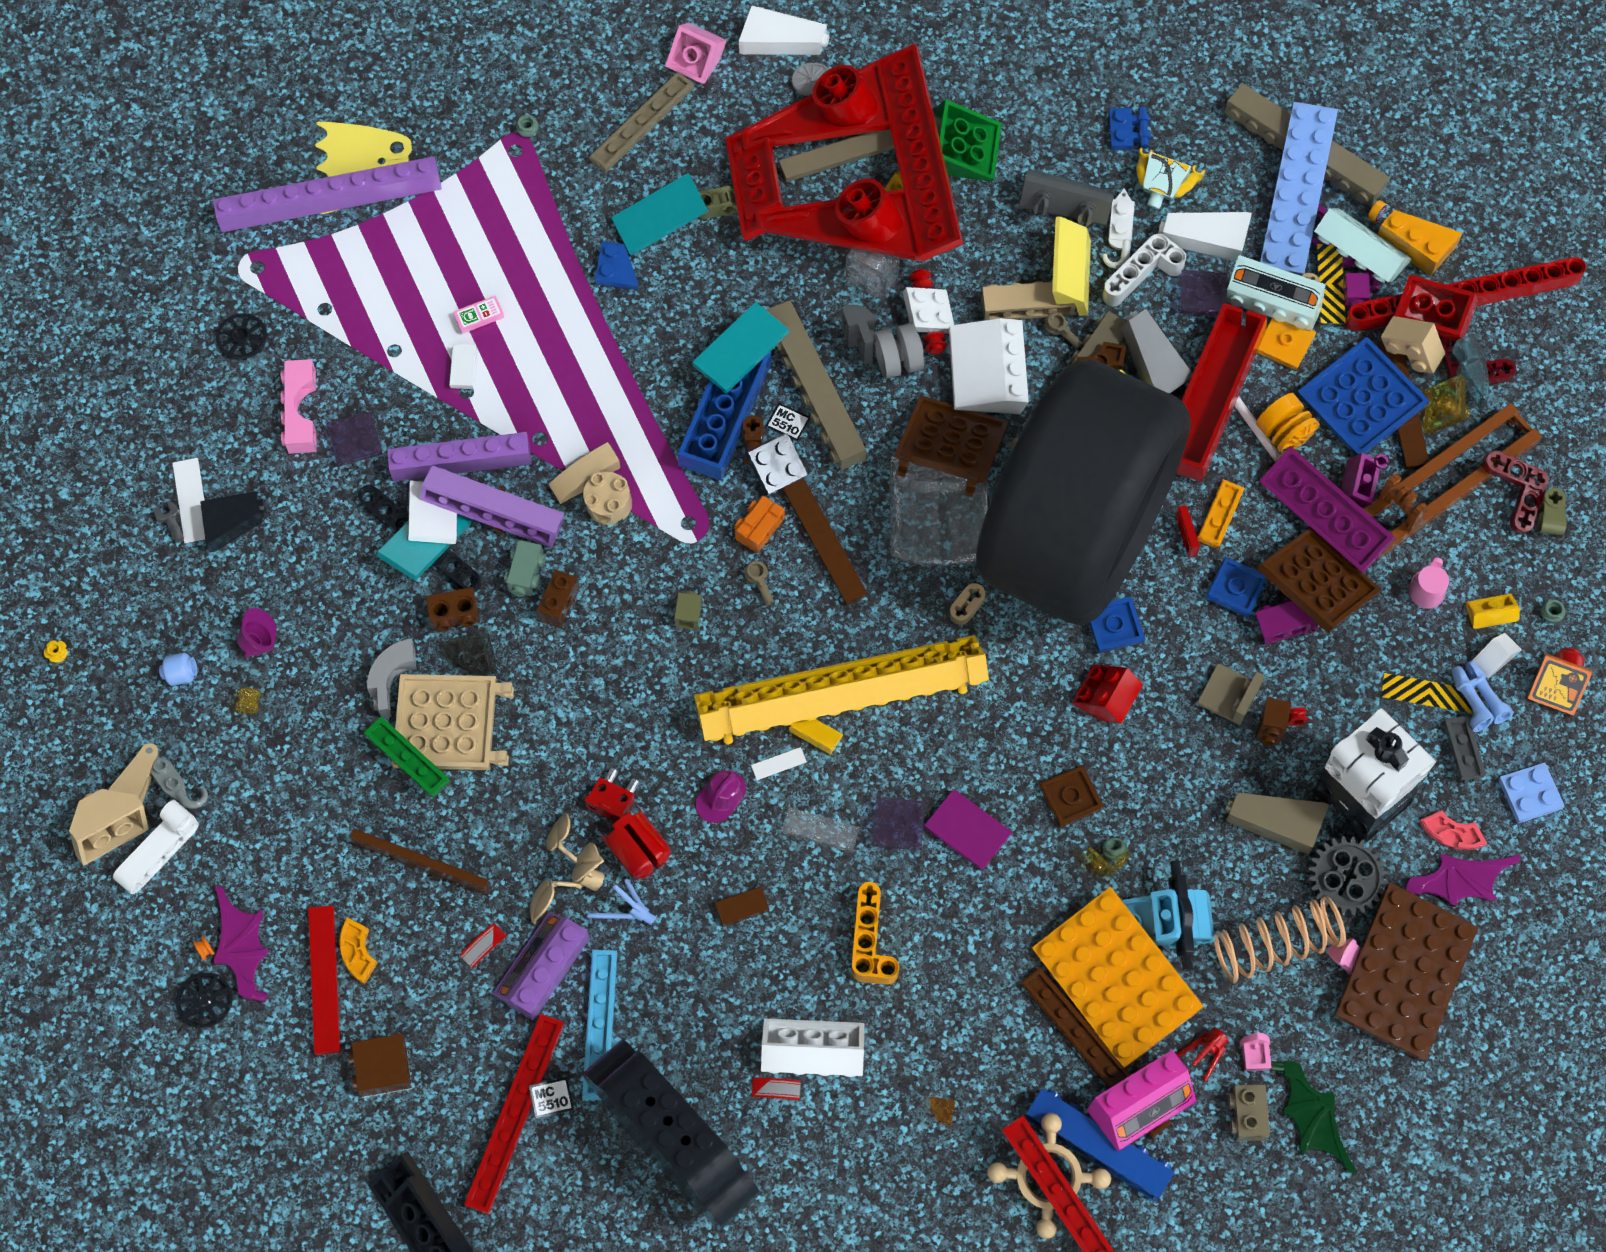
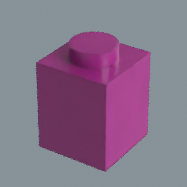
M1346 273L1343 280L1345 308H1350L1356 303L1369 301V273Z

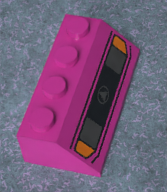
M1171 1050L1095 1097L1087 1111L1116 1150L1120 1151L1194 1104L1196 1098L1188 1069L1175 1052Z

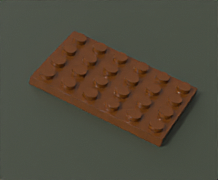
M1391 882L1386 884L1333 1016L1422 1062L1426 1061L1479 927Z

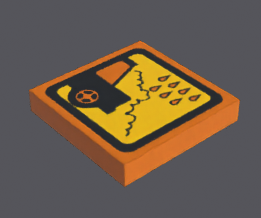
M1545 654L1527 699L1574 716L1592 675V670Z

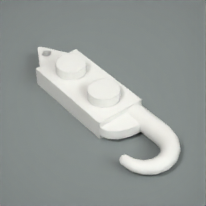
M1125 189L1122 190L1116 199H1113L1108 243L1112 248L1121 250V258L1118 262H1112L1108 259L1106 253L1103 254L1104 263L1113 269H1119L1130 258L1135 201H1131Z

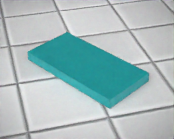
M687 173L611 218L628 252L632 256L702 216L709 210L691 175Z
M755 302L705 349L692 364L727 394L789 334V329Z
M457 514L456 539L471 525L472 519ZM407 522L378 550L377 557L416 581L451 544L408 541Z

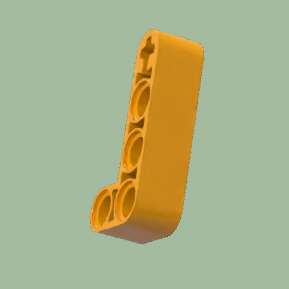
M865 882L858 891L852 975L854 979L860 982L892 984L899 975L898 961L890 956L875 955L881 895L880 888L873 882ZM868 892L872 893L871 906H866V895ZM868 915L874 921L871 924H864L860 919ZM866 939L872 945L869 948H862L858 943ZM864 963L870 969L862 973L856 969L857 965ZM884 966H891L894 969V973L886 975L882 973L881 969Z

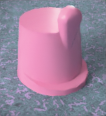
M1432 558L1431 566L1424 567L1411 579L1409 596L1419 607L1425 609L1435 608L1444 600L1449 585V576L1441 568L1443 565L1441 558Z

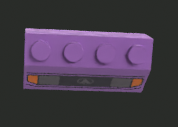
M548 912L492 995L534 1021L590 940L588 931L566 917Z

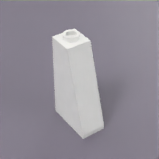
M751 6L739 39V53L821 55L823 47L828 45L830 35L827 34L826 24Z
M1168 213L1166 222L1161 221L1158 234L1166 236L1182 249L1237 261L1238 256H1241L1252 213Z

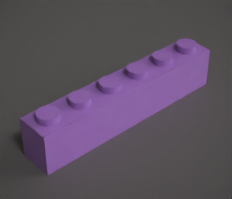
M527 432L387 449L389 471L393 482L426 478L432 465L459 474L532 464Z
M433 465L421 488L420 500L551 548L560 532L564 513L555 509L545 507Z

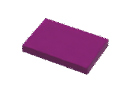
M955 789L952 790L924 825L927 831L981 871L986 868L1012 835V831Z

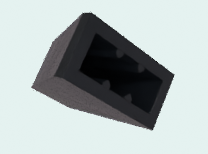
M256 491L200 501L205 543L210 553L216 552L263 522L262 513H266L264 499L259 498Z

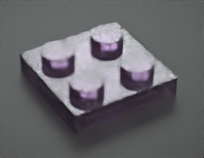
M1181 270L1180 314L1218 316L1223 303H1226L1227 273Z
M371 411L326 423L338 467L383 455Z
M876 797L872 847L921 851L925 801Z

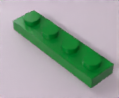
M382 716L364 732L365 736L432 798L450 782V779Z

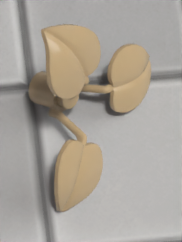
M565 812L551 828L547 836L546 847L549 851H554L558 847L577 863L571 876L574 882L552 881L550 883L549 880H544L539 885L530 905V916L535 925L537 920L550 906L554 897V887L566 886L581 889L584 886L597 891L604 880V874L595 870L596 867L604 862L595 844L588 843L581 850L578 857L563 846L562 841L566 839L570 830V818Z

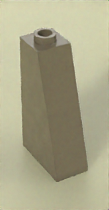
M1237 793L1234 800L1229 799L1224 812L1228 813L1226 822L1309 855L1329 804Z

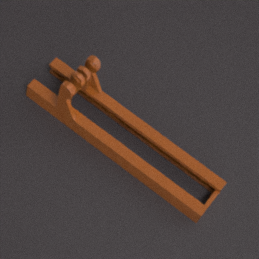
M1512 403L1402 482H1400L1401 476L1398 473L1393 474L1386 481L1379 498L1363 510L1374 518L1396 502L1408 517L1404 523L1390 532L1395 539L1376 559L1377 561L1494 476L1486 472L1483 466H1481L1429 505H1426L1424 502L1416 507L1412 505L1418 496L1414 491L1411 492L1413 489L1496 429L1509 422L1511 425L1517 423V429L1520 432L1523 430L1526 432L1523 437L1502 451V453L1516 459L1538 445L1542 435L1535 428L1532 429L1518 414L1519 411ZM1496 458L1490 460L1493 462V467L1500 465L1495 462Z

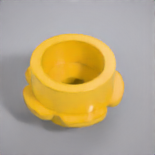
M50 641L46 645L47 648L44 649V656L49 658L51 662L59 663L67 657V645L63 641Z

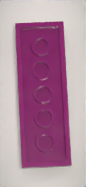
M1291 446L1259 481L1362 573L1372 565L1395 539L1390 532Z

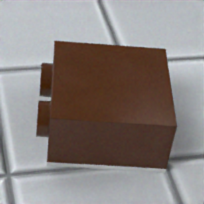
M402 1033L352 1042V1050L349 1051V1061L351 1066H355L356 1074L352 1075V1085L354 1091L358 1090L362 1098L412 1089L406 1039Z

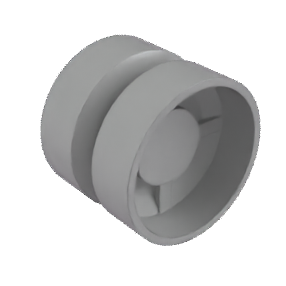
M913 323L897 326L896 340L889 328L875 332V354L880 371L885 379L901 375V362L907 373L924 369L923 345Z

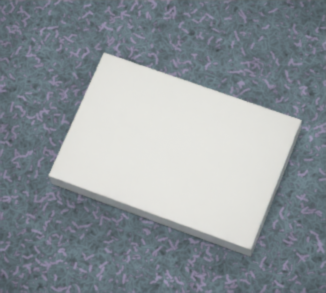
M410 481L408 541L456 544L457 513L420 500L423 482Z

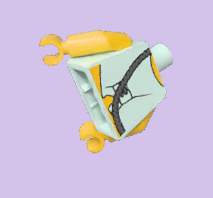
M1143 148L1139 150V159L1136 166L1138 181L1143 186V191L1151 194L1147 206L1158 210L1163 199L1173 201L1175 198H1181L1190 191L1197 182L1202 180L1205 170L1198 173L1195 171L1197 165H1194L1191 170V166L1155 154L1152 149H1150V153L1144 154Z

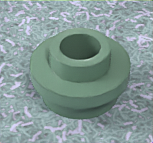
M530 115L521 116L516 123L517 132L525 137L534 135L538 131L537 120Z
M1548 600L1541 607V615L1546 621L1557 623L1564 618L1565 607L1558 600ZM1549 610H1554L1556 615L1551 614Z
M1110 838L1103 846V855L1109 860H1120L1127 855V846L1120 838Z

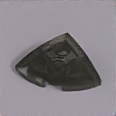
M486 628L438 644L446 660L455 668L460 667L468 671L467 674L486 676L497 673L494 651Z

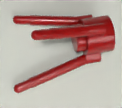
M1213 1028L1209 1033L1204 1032L1198 1039L1176 1053L1178 1058H1181L1202 1043L1204 1049L1192 1061V1065L1195 1066L1207 1053L1212 1055L1216 1053L1203 1077V1081L1206 1082L1220 1057L1226 1051L1224 1046L1227 1044L1228 1038L1221 1030Z

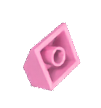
M691 23L679 25L665 66L704 84L720 61L727 40Z

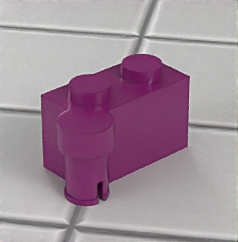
M1360 453L1347 460L1341 491L1361 508L1373 503L1380 469L1386 468L1388 466L1386 463H1389L1387 456L1378 454L1375 457Z
M1290 598L1284 600L1280 605L1274 607L1267 605L1260 608L1258 612H1255L1265 645L1302 633L1310 634V628L1312 633L1318 630L1316 622Z

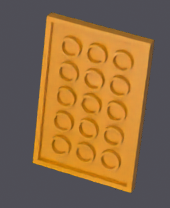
M1111 886L1032 947L1124 1068L1128 1067L1204 1008L1200 1000Z

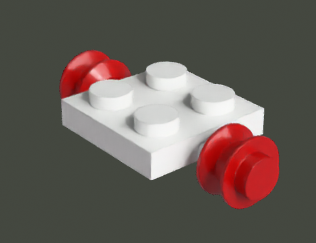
M917 269L909 276V280L913 284L911 287H906L903 291L909 323L914 324L917 332H928L923 337V342L927 344L925 351L932 355L942 353L947 347V343L942 341L945 338L944 333L949 334V326L954 325L947 290L930 289L933 286V281L929 280L931 273L925 269Z

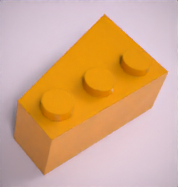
M1394 210L1381 224L1377 235L1412 258L1410 262L1431 276L1457 247L1463 233Z

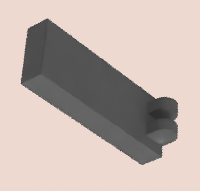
M1469 716L1445 719L1443 725L1460 781L1463 783L1469 782L1470 779L1478 781L1479 778L1485 776L1486 772L1473 729L1470 726Z

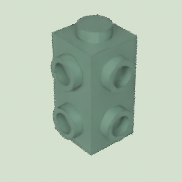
M518 540L517 547H513L511 551L510 561L512 565L505 572L504 582L507 583L508 590L513 595L518 597L532 596L533 590L538 589L540 582L538 572L540 567L543 568L545 565L546 554H543L542 545Z

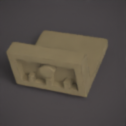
M1217 664L1198 700V705L1241 725L1265 676L1256 672L1253 679L1221 664Z

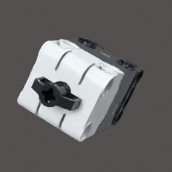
M1380 708L1363 725L1333 748L1312 792L1323 803H1327L1329 806L1333 804L1350 822L1348 828L1360 841L1365 840V843H1367L1414 801L1413 798L1430 769L1436 763V760L1420 745L1417 746L1418 743L1401 726H1398V723L1387 712Z

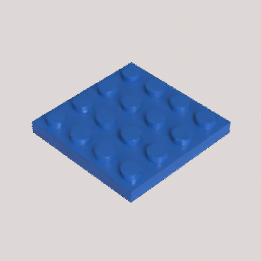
M1368 337L1297 391V396L1355 456L1360 453L1367 454L1429 405L1430 402Z

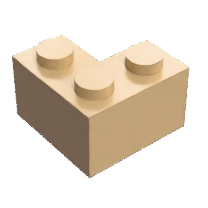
M1393 316L1381 336L1387 352L1407 355L1412 369L1420 373L1434 374L1445 355L1434 323Z

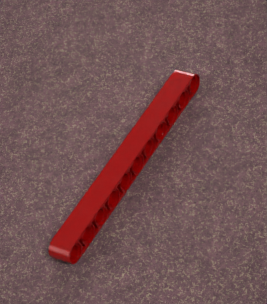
M1571 257L1446 285L1476 293L1478 298L1476 306L1577 285L1586 271V263L1581 258ZM1402 294L1353 304L1345 320L1346 327L1350 331L1360 332L1387 326L1395 315Z

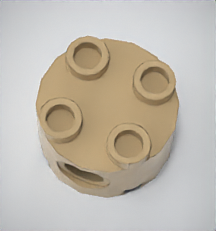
M595 472L592 474L583 491V498L588 513L594 521L603 525L616 524L622 518L624 520L632 509V497L626 479L614 472Z

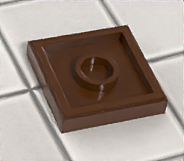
M1083 765L1039 783V788L1059 828L1104 810V805Z

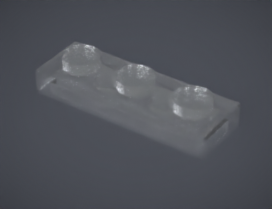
M789 807L782 833L853 853L860 828Z

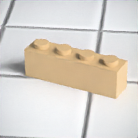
M1036 281L1031 284L1012 283L1004 286L993 284L982 288L981 300L984 321L1000 318L1014 320L1044 318L1053 313L1071 316L1075 313L1076 305L1075 303L1057 305L1052 293L1053 282Z

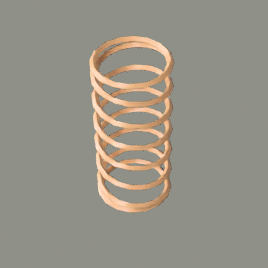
M1325 894L1321 897L1320 907L1316 900L1311 899L1310 901L1312 915L1322 933L1321 949H1317L1309 939L1303 915L1299 907L1293 905L1292 913L1294 920L1304 938L1305 951L1303 955H1299L1291 945L1283 916L1280 912H1275L1276 925L1286 944V961H1282L1272 949L1271 939L1265 922L1262 918L1258 917V930L1269 955V965L1266 968L1254 954L1247 928L1244 924L1240 923L1239 932L1250 955L1251 971L1248 974L1236 960L1234 948L1227 931L1223 929L1221 932H1215L1214 944L1216 953L1227 978L1234 984L1237 983L1238 971L1243 976L1251 978L1255 972V964L1261 970L1269 972L1273 965V958L1279 964L1287 966L1291 959V952L1295 957L1304 960L1307 958L1309 947L1313 951L1322 954L1326 949L1327 941L1337 948L1344 946L1346 941L1345 928L1335 903ZM1325 899L1336 916L1340 929V941L1328 920ZM1218 937H1220L1227 950L1234 978L1225 964Z

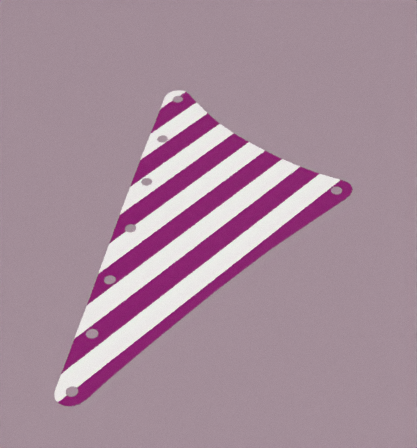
M516 132L505 135L475 161L441 182L442 190L422 193L377 217L340 232L305 242L250 252L241 259L238 265V273L244 282L498 434L527 432L530 452L562 471L608 442L620 461V469L614 471V473L621 475L627 481L632 497V513L684 543L692 544L698 542L708 532V514L682 468L678 466L674 453L657 424L605 321L576 258L536 150L528 137ZM519 145L522 147L523 152L518 157L510 156L508 153L509 147ZM253 262H262L265 266L264 271L260 274L252 273L250 266ZM496 296L504 313V318L462 334L453 312ZM322 303H329L332 306V312L326 316L320 315L317 310L318 306ZM397 344L402 348L401 355L394 358L390 357L387 354L388 347ZM453 344H475L477 347L474 394L470 399L461 398L459 395L460 389L450 388ZM537 432L545 433L548 437L547 442L544 445H536L533 442L534 434ZM684 517H693L696 520L695 528L692 530L683 529L681 527V520Z

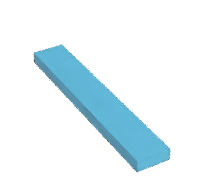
M592 950L584 1071L612 1048L617 950ZM583 1077L582 1099L601 1100Z

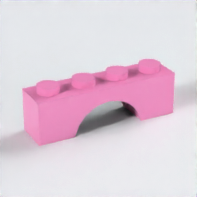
M313 360L284 361V370H281L282 384H285V390H281V402L285 404V411H281L282 425H285V432H281L282 446H286L289 454L317 452V432L314 423L298 414V407L302 399L316 390V369Z

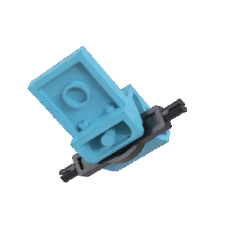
M1173 860L1170 862L1172 877L1168 879L1169 889L1151 892L1149 896L1122 901L1157 946L1162 945L1166 950L1176 948L1177 957H1181L1182 971L1189 972L1193 970L1191 955L1195 952L1194 945L1215 942L1210 896L1206 890L1187 889L1186 876L1181 874V862Z

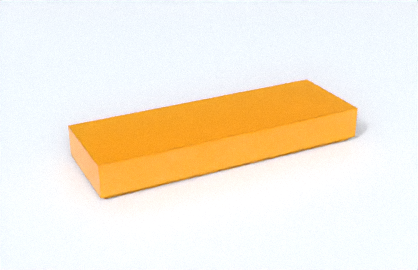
M1224 479L1222 480L1198 535L1199 542L1219 549L1243 494L1244 487Z

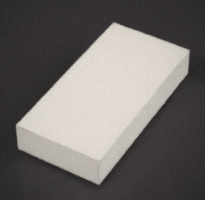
M453 344L450 388H474L477 353L475 344Z

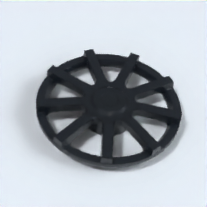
M246 313L228 317L220 324L216 333V343L219 350L229 359H243V361L261 353L268 339L264 323L258 317ZM244 317L243 326H237L234 318ZM249 318L257 321V324L248 329ZM229 321L234 327L232 332L223 329L224 325ZM262 327L263 334H251L258 328ZM220 333L232 336V338L220 341ZM252 339H262L259 346L251 342ZM234 343L229 352L223 348L225 345ZM249 345L254 350L246 354L245 346ZM238 346H241L242 355L233 354Z
M199 972L181 984L175 1004L179 1016L187 1024L197 1028H208L218 1024L227 1016L232 1006L233 995L229 984L221 976L214 973ZM202 978H213L208 988L204 989ZM197 979L199 984L198 992L188 986ZM217 981H220L225 986V988L212 993V989ZM185 989L194 995V998L181 999ZM228 993V1003L215 1000V997ZM193 1003L194 1006L184 1014L181 1004ZM214 1005L226 1008L219 1018L212 1009ZM199 1009L198 1022L195 1023L189 1020L188 1017ZM204 1011H209L214 1019L213 1022L203 1024Z

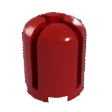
M638 807V813L632 815L628 812L612 825L613 831L607 837L602 834L601 838L627 872L635 879H642L654 873L653 864L659 869L667 862L671 849Z

